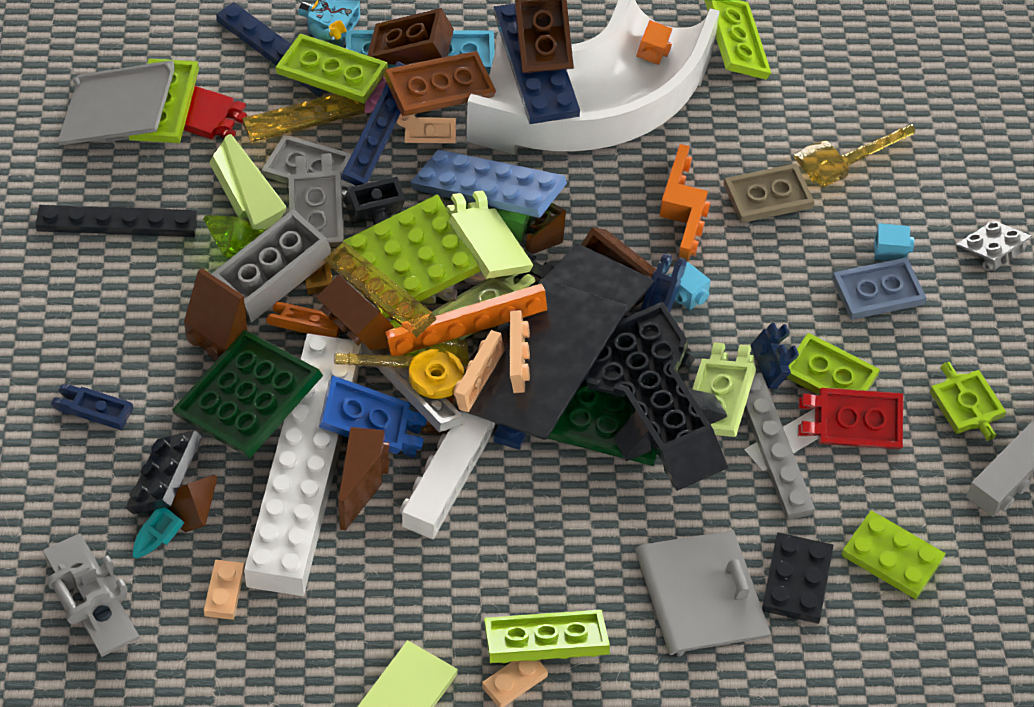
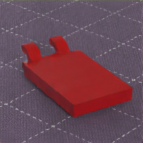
M195 86L184 131L211 140L215 134L224 139L229 134L235 137L236 131L232 130L235 125L234 120L242 124L247 118V113L243 112L246 108V103L234 102L232 97Z
M821 388L819 395L802 394V397L798 398V409H815V422L802 421L798 425V436H818V444L898 450L903 448V393Z

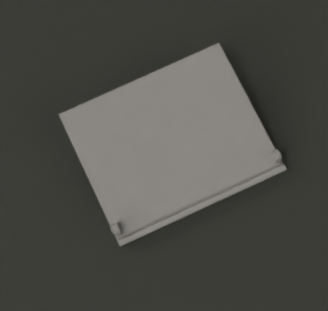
M173 60L80 74L74 77L75 89L58 144L67 145L95 140L110 142L129 139L130 135L157 132L174 73Z
M734 530L643 544L635 549L669 655L676 653L677 656H682L685 651L771 636Z

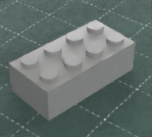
M292 209L215 270L212 275L244 295L246 318L252 323L333 258L328 239Z

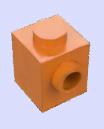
M649 20L636 57L659 65L662 57H668L673 43L668 41L673 28Z

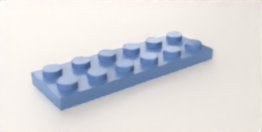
M439 149L410 182L413 190L434 195L438 194L451 198L452 194L461 193L465 201L470 203L476 202L473 197L475 191H484L489 207L539 218L567 184L565 175Z

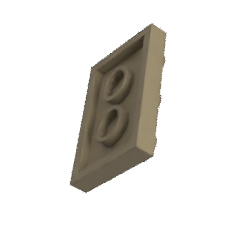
M797 163L724 179L723 185L740 223L807 210L814 206L815 201Z

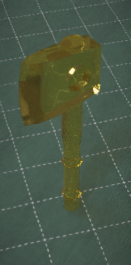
M912 124L907 125L843 155H840L830 142L824 140L799 150L793 156L808 174L809 178L824 188L847 177L849 165L866 158L880 149L883 150L884 147L901 139H905L914 134L916 130Z
M456 338L425 348L426 350L439 349L438 352L445 353L447 351L454 354L460 359L465 375L467 365L471 361L468 358L467 339L461 340ZM350 352L348 354L335 353L334 364L409 369L410 363L415 356L351 354Z

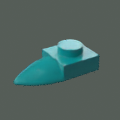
M167 508L156 509L142 526L136 537L133 557L135 559L143 557L157 549L162 543L168 545L185 522Z

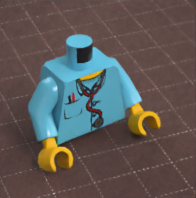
M317 0L314 5L303 1L299 7L298 14L307 18L308 32L314 38L342 47L346 41V31L353 30L360 19V0Z

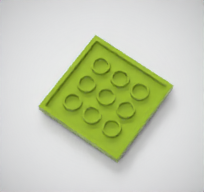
M438 194L343 240L372 298L385 318L481 272L470 249L458 237L448 222L451 216Z

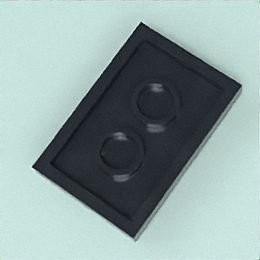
M192 430L157 439L152 445V452L147 462L141 468V475L136 486L133 487L129 494L130 498L125 508L132 514L170 507L202 436L197 431Z
M777 532L762 605L763 612L819 624L834 545Z

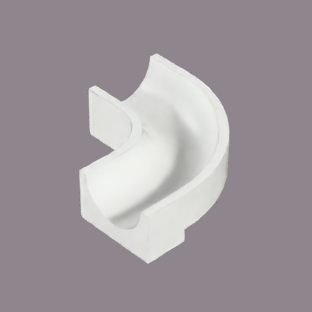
M618 0L609 24L599 35L585 42L572 44L574 69H567L580 107V117L530 125L500 32H498L494 58L489 74L496 93L492 98H485L474 94L470 95L467 106L466 142L515 155L518 145L549 151L595 150L631 141L649 133L674 116L687 103L697 86H701L713 53L719 11L710 9L707 17L701 23L692 27H670L673 30L668 42L673 44L668 57L663 56L660 64L657 65L636 57L648 22L652 19L642 12L635 0Z

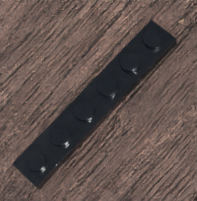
M39 204L36 230L37 232L195 237L198 215L197 210Z

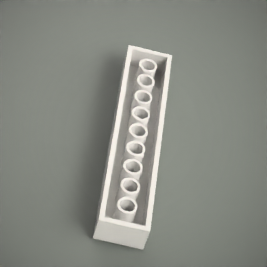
M308 333L301 360L318 368L323 377L284 420L244 569L246 587L304 596L343 440L342 435L319 428L328 382L333 375L356 384L362 363V343L358 346L352 340Z

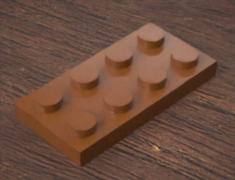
M477 51L385 69L384 78L402 117L468 103L471 94L492 98L496 93L495 87Z

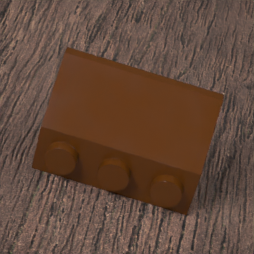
M592 227L581 243L582 246L649 278H652L654 271L657 270L606 229ZM646 292L627 314L644 301Z
M338 275L316 297L323 304L320 310L330 320L336 317L333 322L344 333L349 330L347 335L358 346L363 343L370 350L388 348L385 331L395 327L376 307L343 277Z

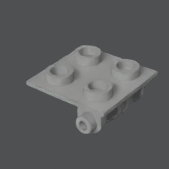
M993 220L978 231L968 235L957 243V246L984 257L983 268L986 271H995L1002 264H1006L1018 254L1023 253L1025 247H1027L1026 241L1031 239L1032 236Z

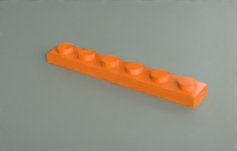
M538 284L385 331L390 356L394 358L510 322V311L521 310L523 318L547 311L545 289L542 284Z

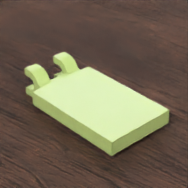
M475 191L473 193L476 202L468 203V209H466V201L461 193L452 194L451 199L454 205L446 207L451 216L448 222L458 237L470 249L485 278L530 272L533 263L495 208H488V200L484 191Z
M518 274L488 278L457 296L456 301L447 302L432 311L431 314L437 316L528 288L536 281L530 274L525 275L521 279H514ZM471 334L459 337V339L463 340Z
M714 342L710 359L701 360L692 389L714 394L727 413L726 418L711 424L715 435L736 437L756 372L753 363L755 358L754 355H750V345H739L736 362L727 361L729 355L724 353L725 344Z
M407 640L358 707H434L457 676L458 669Z

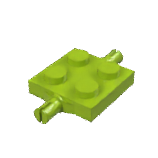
M945 362L941 365L940 369L947 379L944 382L931 386L930 394L956 434L978 428L986 441L994 439L997 434L989 423L1004 418L1006 410L980 370L968 374H957L951 363L947 362L946 364Z

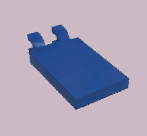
M332 375L327 386L319 428L348 438L350 427L385 430V442H390L389 452L398 454L402 450L404 454L414 458L417 449L420 450L422 448L424 438L409 435L406 432L408 429L412 433L419 434L421 426L425 427L427 419L420 412L409 410V402Z

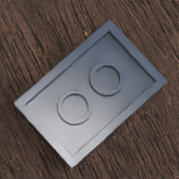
M907 257L833 273L832 280L850 320L925 305L927 299Z

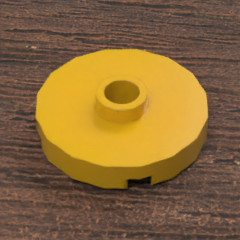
M439 349L422 351L413 357L409 367L408 380L417 393L431 399H442L454 394L456 383L464 377V367L460 359L450 352L446 351L443 353L438 352Z

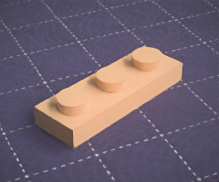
M521 310L510 311V379L514 393L525 392V381L530 380L529 365L525 364V359L530 358L529 344L525 342V338L530 337L528 321H523Z
M491 330L487 338L481 341L478 353L474 360L468 363L464 377L456 383L454 396L456 397L459 410L470 411L504 353L505 349L500 332Z

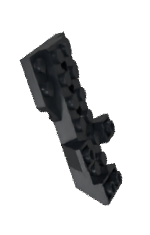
M661 302L621 319L583 381L590 390L621 396L633 414L614 437V442L625 461L651 451L652 445L663 463L666 475L676 491L728 469L727 462L711 424L726 418L727 413L714 394L687 388L678 375L677 371L688 347V341L665 304Z

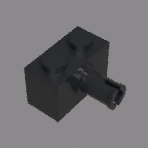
M397 176L349 187L344 198V204L351 224L373 220L374 225L388 219V215L400 213L405 202Z

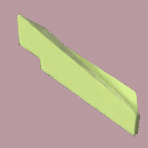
M232 134L227 135L209 163L238 218H249L252 229H268L282 218L286 205Z

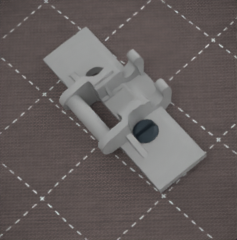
M81 533L43 550L54 571V574L48 577L46 583L50 589H54L67 612V621L70 624L81 621L101 657L140 639L139 634L121 605V602L127 598V586L122 579H116L113 574L114 564L108 555L102 558L103 564L99 566ZM77 588L84 603L77 606L68 590Z

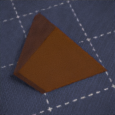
M551 203L540 218L536 217L534 224L531 226L534 232L532 235L528 234L526 238L527 251L535 254L563 243L565 209Z
M213 474L180 486L171 506L165 507L185 522L180 528L184 532L206 526L218 478L216 475Z

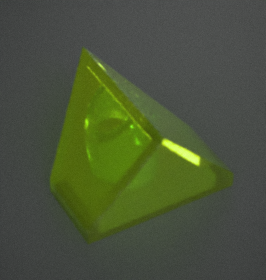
M206 215L203 218L222 255L229 259L266 231V229H252L249 222L235 216Z

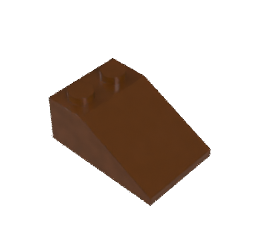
M515 0L514 13L522 73L574 69L567 0Z
M442 8L377 23L367 56L396 65L397 61L404 65L448 57L454 28Z
M203 268L197 272L184 319L185 336L189 343L193 346L201 347L207 351L211 358L217 360L244 330H247L244 295Z
M350 427L338 499L340 530L346 531L382 485L383 474L389 473L390 442H385V430Z

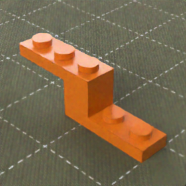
M680 144L662 198L659 217L687 223L678 259L683 258L687 260L686 262H689L690 256H696L699 241L695 239L696 236H702L705 222L701 221L702 216H708L711 202L706 201L707 190L685 185L687 176L683 174L684 171L689 172L692 157L688 156L690 146Z

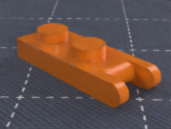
M276 302L273 305V311L280 315L269 314L266 318V322L271 326L294 330L299 333L338 338L341 331L333 322L336 317L330 320L320 310L283 302Z

